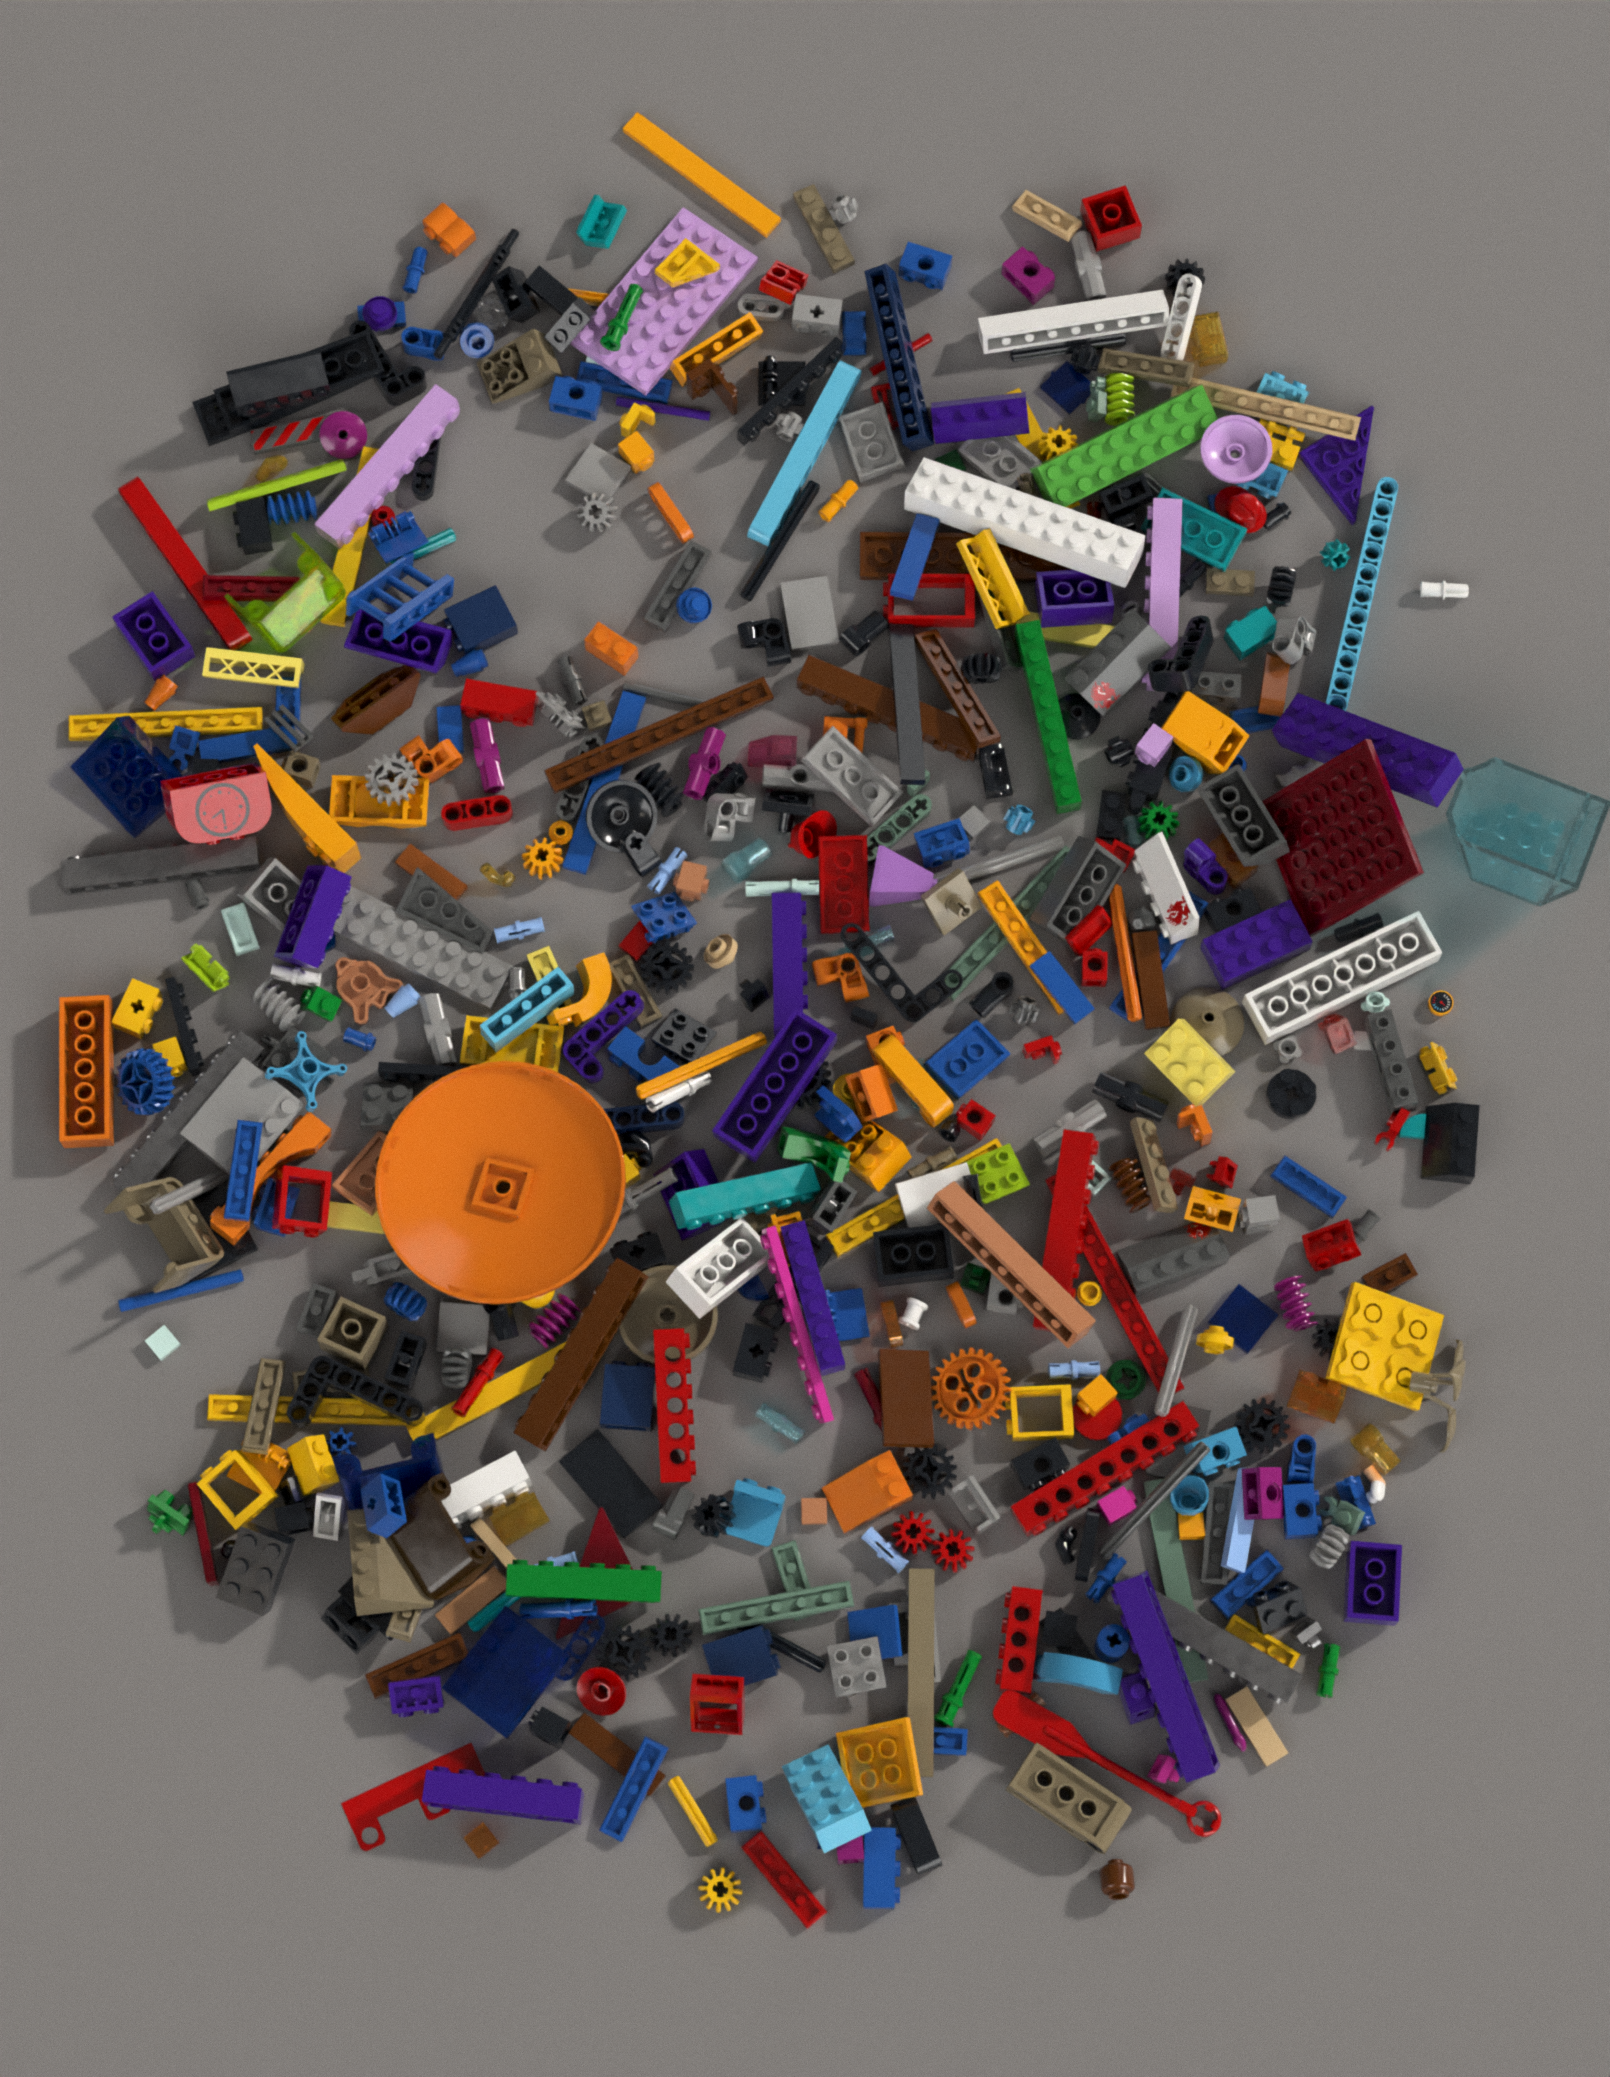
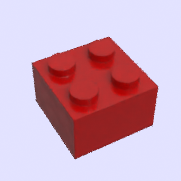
M1126 185L1082 199L1080 213L1087 231L1091 233L1096 252L1140 238L1142 224Z

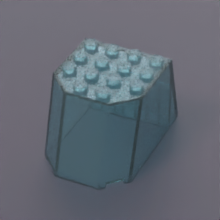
M1493 757L1488 759L1487 762L1472 768L1468 767L1462 771L1447 809L1446 818L1456 851L1471 881L1541 907L1579 889L1609 810L1610 801Z

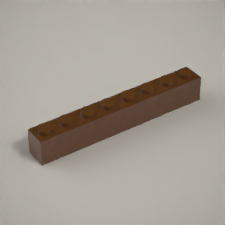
M808 655L797 678V688L801 693L807 696L815 695L822 698L821 700L828 705H839L850 714L856 715L858 713L865 716L871 723H882L896 733L892 689ZM919 701L922 742L925 741L932 744V747L938 751H949L962 761L970 760L974 762L978 748L961 719Z
M616 1258L608 1266L606 1277L595 1288L593 1299L582 1310L580 1321L569 1332L567 1343L556 1354L554 1365L543 1376L541 1380L542 1385L538 1392L530 1398L528 1402L529 1407L525 1414L517 1420L514 1434L541 1450L547 1451L649 1278L646 1274L619 1258Z

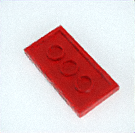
M867 835L818 836L821 934H840L843 926L848 923L857 924L865 933H870ZM851 927L847 929L845 934L859 932L856 928Z

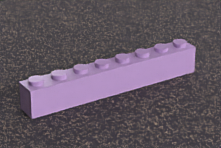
M435 384L316 521L314 525L317 533L339 550L344 544L347 545L352 540L354 532L366 524L371 512L383 504L384 497L397 488L399 480L403 475L411 472L415 461L428 452L429 445L435 439L437 440L442 436L447 424L456 420L460 413L458 400Z
M1153 498L1152 505L1147 507V520H1151V529H1147L1146 543L1151 544L1150 552H1146L1145 566H1150V574L1145 575V590H1149V599H1144V613H1148L1147 623L1172 647L1161 659H1174L1178 649L1182 499ZM1147 673L1141 679V682L1146 683V691H1154L1151 687L1149 674Z

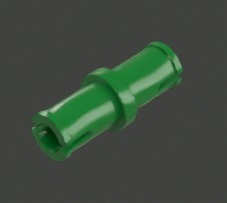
M1328 1643L1324 1644L1322 1664L1318 1666L1320 1676L1316 1692L1317 1696L1326 1698L1327 1695L1328 1698L1333 1697L1335 1676H1338L1339 1673L1337 1663L1341 1647L1338 1645L1330 1644L1329 1646Z

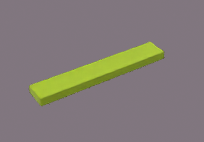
M340 459L212 497L206 501L209 511L236 504L235 502L253 499L340 473L347 469L344 460Z

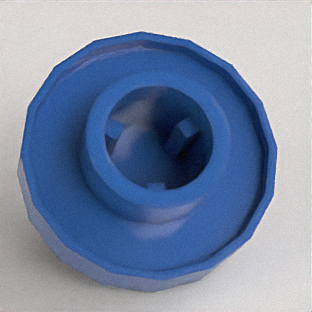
M475 322L468 324L460 333V347L471 358L485 357L494 346L493 333L483 323Z
M695 587L689 588L679 595L676 608L679 616L684 621L693 624L708 618L711 613L712 602L708 593L703 589Z

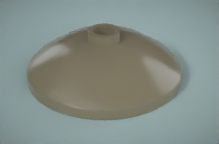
M1212 987L1196 988L1184 994L1175 1004L1170 1018V1027L1178 1019H1185L1221 1057L1230 1053L1238 1045L1244 1031V1016L1237 1001L1223 990ZM1210 1015L1213 1017V1021L1208 1022L1204 1017Z

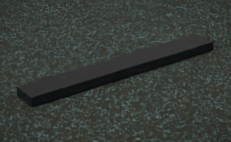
M889 623L888 633L900 784L924 785L926 779L913 624Z

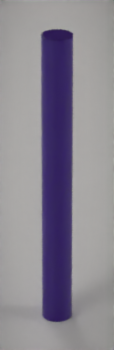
M618 396L616 400V406L631 408L633 403L640 406L644 404L657 413L706 421L710 420V411Z

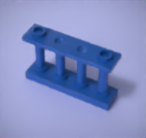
M409 552L403 557H399L392 565L361 587L350 592L346 598V615L351 616L359 609L365 611L383 623V638L391 642L453 597L454 578L446 574L439 580L431 579L413 567L414 553ZM408 575L428 588L419 592L401 581V579ZM392 586L412 599L409 602L402 603L385 591ZM378 598L396 611L388 615L369 602Z

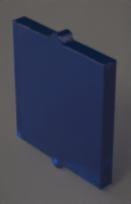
M1066 361L1058 370L1051 372V376L1040 386V389L1070 415L1080 404H1085L1091 392L1090 381L1083 374L1077 373L1073 369L1074 366Z

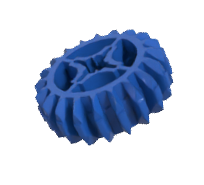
M142 1048L126 1054V1057L120 1059L121 1064L116 1067L119 1074L114 1076L118 1079V1084L115 1087L119 1088L118 1096L123 1097L122 1105L128 1106V1111L139 1115H153L170 1105L169 1100L174 1097L171 1090L176 1088L172 1084V1080L176 1077L171 1076L173 1067L167 1066L168 1059L162 1058V1053L155 1052V1049Z

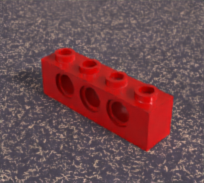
M1012 1586L1011 1593L1006 1592L1004 1608H1009L1008 1618H1003L1001 1633L1006 1634L1005 1644L1000 1643L998 1659H1003L1002 1669H997L995 1684L1000 1685L999 1692L1013 1690L1022 1695L1031 1694L1043 1590ZM1017 1609H1024L1028 1613V1619L1019 1621L1015 1618L1014 1612ZM1015 1634H1020L1025 1638V1644L1017 1647L1013 1645L1011 1637ZM1011 1660H1018L1022 1663L1023 1668L1020 1672H1012L1008 1667V1663Z

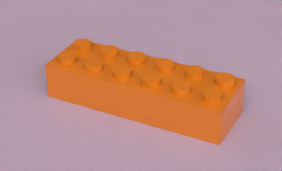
M109 995L59 997V1141L64 1148L114 1146V1026L111 1022L114 1017V1006Z

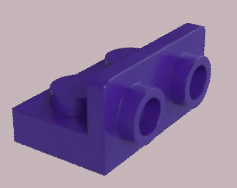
M440 1675L388 1683L392 1714L398 1713L399 1717L413 1716L414 1711L424 1710V1714L440 1712L439 1708L445 1705Z

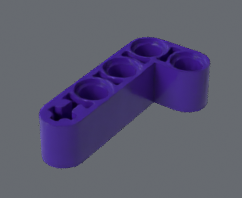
M628 990L622 993L564 1044V1056L588 1083H597L604 1076V1068L595 1058L594 1054L642 1013L644 1002L637 992ZM632 1000L636 1005L632 1008L627 1002ZM620 1007L625 1011V1016L619 1010ZM618 1015L619 1020L616 1024H607L609 1016ZM591 1032H600L598 1040L589 1041L588 1037ZM574 1047H580L582 1050L581 1054L578 1057H570V1051ZM590 1065H596L597 1072L591 1076L586 1075V1069Z

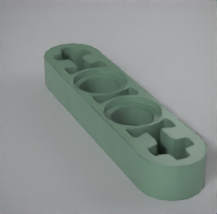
M918 794L911 798L867 837V851L873 847L872 840L876 844L871 853L872 857L868 856V865L876 862L879 845L891 849L931 813L932 803L928 796ZM916 803H926L925 810H917L915 812L916 819H914L912 812L916 810ZM905 816L910 820V824L907 827H899L896 824L897 818ZM882 832H888L891 834L892 840L888 843H882L878 839V835Z

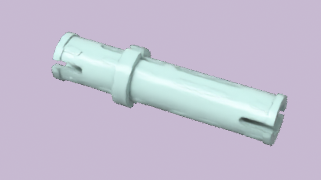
M793 878L792 881H746V897L772 896V893L819 895V880L797 881V878Z

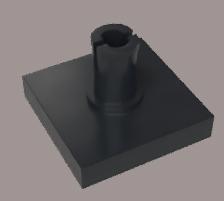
M766 789L762 811L779 812L778 831L791 833L794 814L811 816L815 794Z

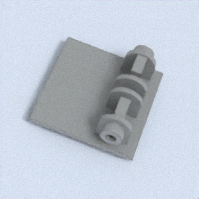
M548 692L535 693L542 700L538 705L540 712L550 719L551 723L557 720L555 727L566 737L573 739L578 734L577 728H586L581 722L583 718L576 711H570L565 706L566 701L558 694L552 695Z
M877 1636L827 1646L836 1697H850L856 1693L887 1688Z

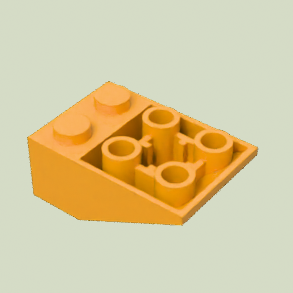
M1189 691L1183 694L1161 727V729L1173 736V741L1185 753L1196 758L1208 774H1222L1227 771L1250 736L1234 720Z
M857 1109L853 1110V1112L855 1113V1115L861 1123ZM873 1120L861 1123L863 1127L846 1143L830 1131L825 1137L843 1145L851 1152L849 1170L877 1192H880L912 1158L903 1141Z

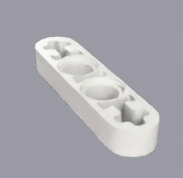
M1190 273L1182 275L1177 284L1160 352V357L1183 361L1202 288L1201 280ZM1192 282V287L1187 288V284H1190ZM1187 302V312L1180 314L1181 305ZM1181 325L1182 333L1179 337H1175L1174 330L1177 326ZM1172 341L1177 342L1178 345H1176V344L1173 345V344H1172ZM1175 352V356L1169 357L1170 353Z

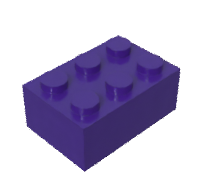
M1076 570L1036 572L1035 596L1041 628L1112 623L1114 600L1110 582Z
M153 591L112 616L116 628L154 682L157 678L160 679L163 674L165 676L196 657L192 646Z
M1362 1541L1349 1542L1346 1557L1343 1622L1395 1626L1399 1622L1402 1545Z

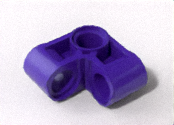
M1197 838L1185 849L1183 866L1187 873L1196 879L1207 892L1213 895L1221 894L1226 889L1227 872L1215 860L1216 854L1200 838ZM1218 877L1222 882L1216 884L1211 882L1210 879Z

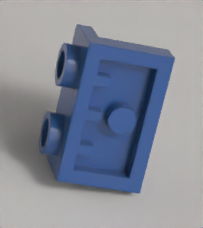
M960 818L913 833L924 868L938 867L943 862L952 859L959 860L970 853L969 840Z
M823 1085L816 1091L821 1099L819 1104L822 1108L815 1113V1117L841 1141L846 1143L863 1126L853 1110Z
M268 1178L267 1184L263 1183L259 1197L262 1199L259 1207L256 1206L254 1208L252 1221H254V1226L257 1230L285 1237L286 1234L280 1233V1229L272 1228L276 1182L273 1178ZM288 1186L286 1219L292 1218L300 1194L299 1188Z

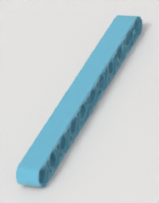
M1391 477L1381 478L1374 492L1325 700L1326 704L1336 705L1344 711L1347 709L1398 492L1397 481ZM1381 489H1388L1391 494H1384ZM1382 510L1386 513V515H1378L1376 511ZM1371 532H1378L1381 534V537H1374ZM1372 553L1376 556V558L1370 559L1366 556V554ZM1361 575H1368L1371 577V580H1364L1361 578ZM1362 596L1366 599V602H1359L1355 597ZM1357 618L1361 623L1354 624L1350 619ZM1345 640H1353L1356 645L1350 646ZM1346 661L1351 667L1345 668L1340 662ZM1341 683L1346 687V689H1337L1335 687V684Z

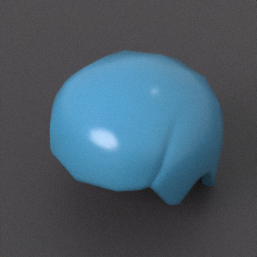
M1190 1474L1170 1493V1502L1173 1509L1181 1515L1195 1516L1202 1512L1207 1506L1209 1489L1205 1480L1197 1475Z

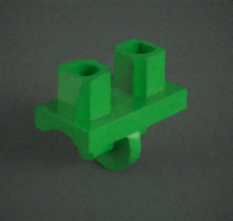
M166 1489L157 1496L152 1494L148 1499L149 1505L146 1510L151 1513L148 1520L154 1523L152 1532L158 1534L163 1529L169 1534L173 1529L184 1536L188 1531V1525L193 1516L192 1508L187 1504H182L177 1511L170 1506L175 1501V1497Z

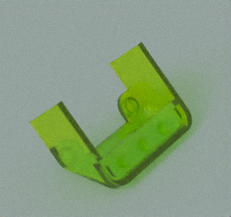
M293 532L291 536L302 552L298 558L297 565L304 576L271 607L261 600H254L242 608L228 593L224 596L233 611L267 645L279 653L288 651L339 604L346 594V589L340 579L296 532Z

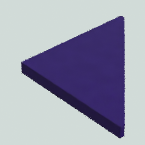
M1372 405L1356 415L1361 417L1355 441L1327 434L1298 454V457L1352 526L1356 522L1374 412Z

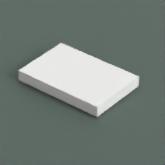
M967 1162L895 1184L908 1228L941 1223L927 1207L935 1194L953 1181L965 1190L962 1176L971 1175Z

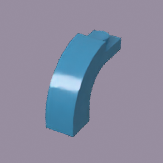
M1044 1652V1655L1037 1654L1032 1680L1069 1684L1101 1694L1118 1695L1123 1669L1082 1657Z

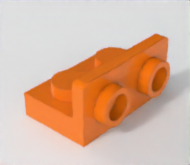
M1192 1104L1182 1108L1177 1118L1176 1125L1178 1129L1191 1125L1190 1132L1194 1141L1199 1140L1201 1147L1210 1144L1213 1132L1202 1105L1195 1107Z

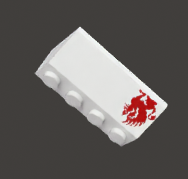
M1163 832L1157 833L1134 851L1132 865L1136 874L1140 873L1142 876L1141 886L1145 895H1150L1152 899L1150 907L1152 912H1154V916H1159L1162 924H1159L1163 937H1168L1170 944H1174L1198 934L1199 915Z

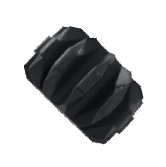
M1188 258L1185 259L1184 263L1177 259L1175 265L1170 264L1165 280L1167 281V290H1173V297L1175 296L1178 281L1184 274L1190 273L1198 277L1202 285L1205 283L1203 268H1197V261L1190 264ZM1193 283L1187 284V288L1192 287Z
M1275 566L1272 569L1266 598L1268 604L1276 607H1288L1290 605L1296 578L1294 569L1285 566Z
M971 653L963 657L961 671L969 683L991 684L999 680L1002 664L1000 658L995 654Z
M1334 1318L1332 1325L1328 1319H1324V1326L1317 1324L1315 1329L1318 1333L1312 1334V1339L1318 1341L1314 1343L1313 1348L1322 1349L1319 1353L1320 1357L1328 1353L1329 1361L1334 1344L1330 1343L1329 1340L1333 1335L1337 1336L1339 1329L1338 1318Z
M709 1494L708 1499L700 1498L701 1505L694 1506L697 1513L691 1515L692 1519L696 1521L693 1525L695 1529L700 1531L705 1537L718 1538L720 1533L727 1535L726 1528L734 1527L730 1520L736 1517L735 1513L732 1512L734 1508L732 1503L728 1502L721 1495Z
M665 1614V1623L660 1618L656 1619V1623L660 1628L651 1626L650 1631L658 1635L649 1637V1640L653 1643L658 1642L653 1648L656 1652L662 1647L664 1648L662 1651L663 1657H666L668 1651L672 1650V1656L676 1658V1649L679 1648L684 1654L686 1653V1648L682 1644H692V1640L685 1636L692 1635L693 1631L692 1629L683 1630L689 1624L687 1620L678 1624L680 1615L676 1614L674 1621H671L670 1615ZM671 1630L672 1633L675 1630L676 1640H665L667 1638L666 1632Z

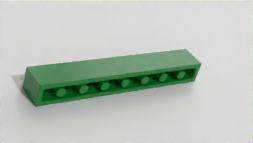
M1040 620L1016 624L1015 637L1056 814L1080 810L1082 800Z

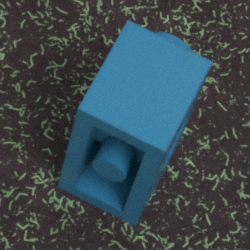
M1237 1427L1183 1446L1186 1455L1201 1441L1210 1448V1452L1192 1470L1194 1475L1202 1472L1204 1477L1218 1472L1217 1466L1225 1464L1226 1468L1239 1464V1458L1247 1455ZM1213 1447L1218 1449L1220 1453L1219 1459L1213 1456Z

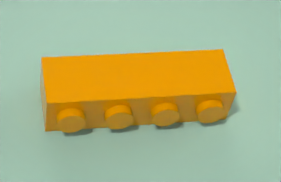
M749 312L673 360L669 369L683 388L687 385L686 373L708 359L714 365L721 364L759 340L763 330L752 313Z

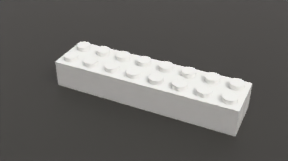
M1417 911L1245 994L1242 1004L1262 1041L1267 1045L1366 997L1370 992L1378 991L1438 962L1442 951L1422 915Z

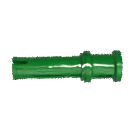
M637 284L629 285L615 318L608 322V330L600 340L601 345L607 350L619 351L622 337L628 332L627 324L643 293V289Z
M967 1650V1654L949 1692L943 1694L941 1698L943 1702L937 1714H934L936 1722L953 1728V1720L959 1708H962L964 1705L962 1698L982 1659L980 1654Z

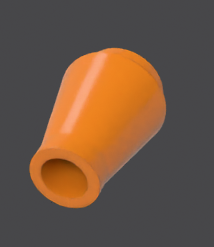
M163 674L160 679H156L144 703L156 711L159 706L176 694L175 690L178 686Z

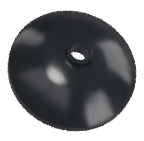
M614 780L602 785L594 792L588 802L585 818L588 832L599 846L612 852L625 853L619 843L620 835L626 830H634L643 834L648 841L656 828L658 814L655 801L647 789L630 780ZM619 810L621 812V815L619 818L615 819L614 813L615 811ZM634 837L631 838V840H632V843L630 844L631 846H634V845H635L634 840H635L636 838H634Z

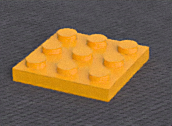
M909 1717L836 1733L842 1771L862 1808L923 1795Z

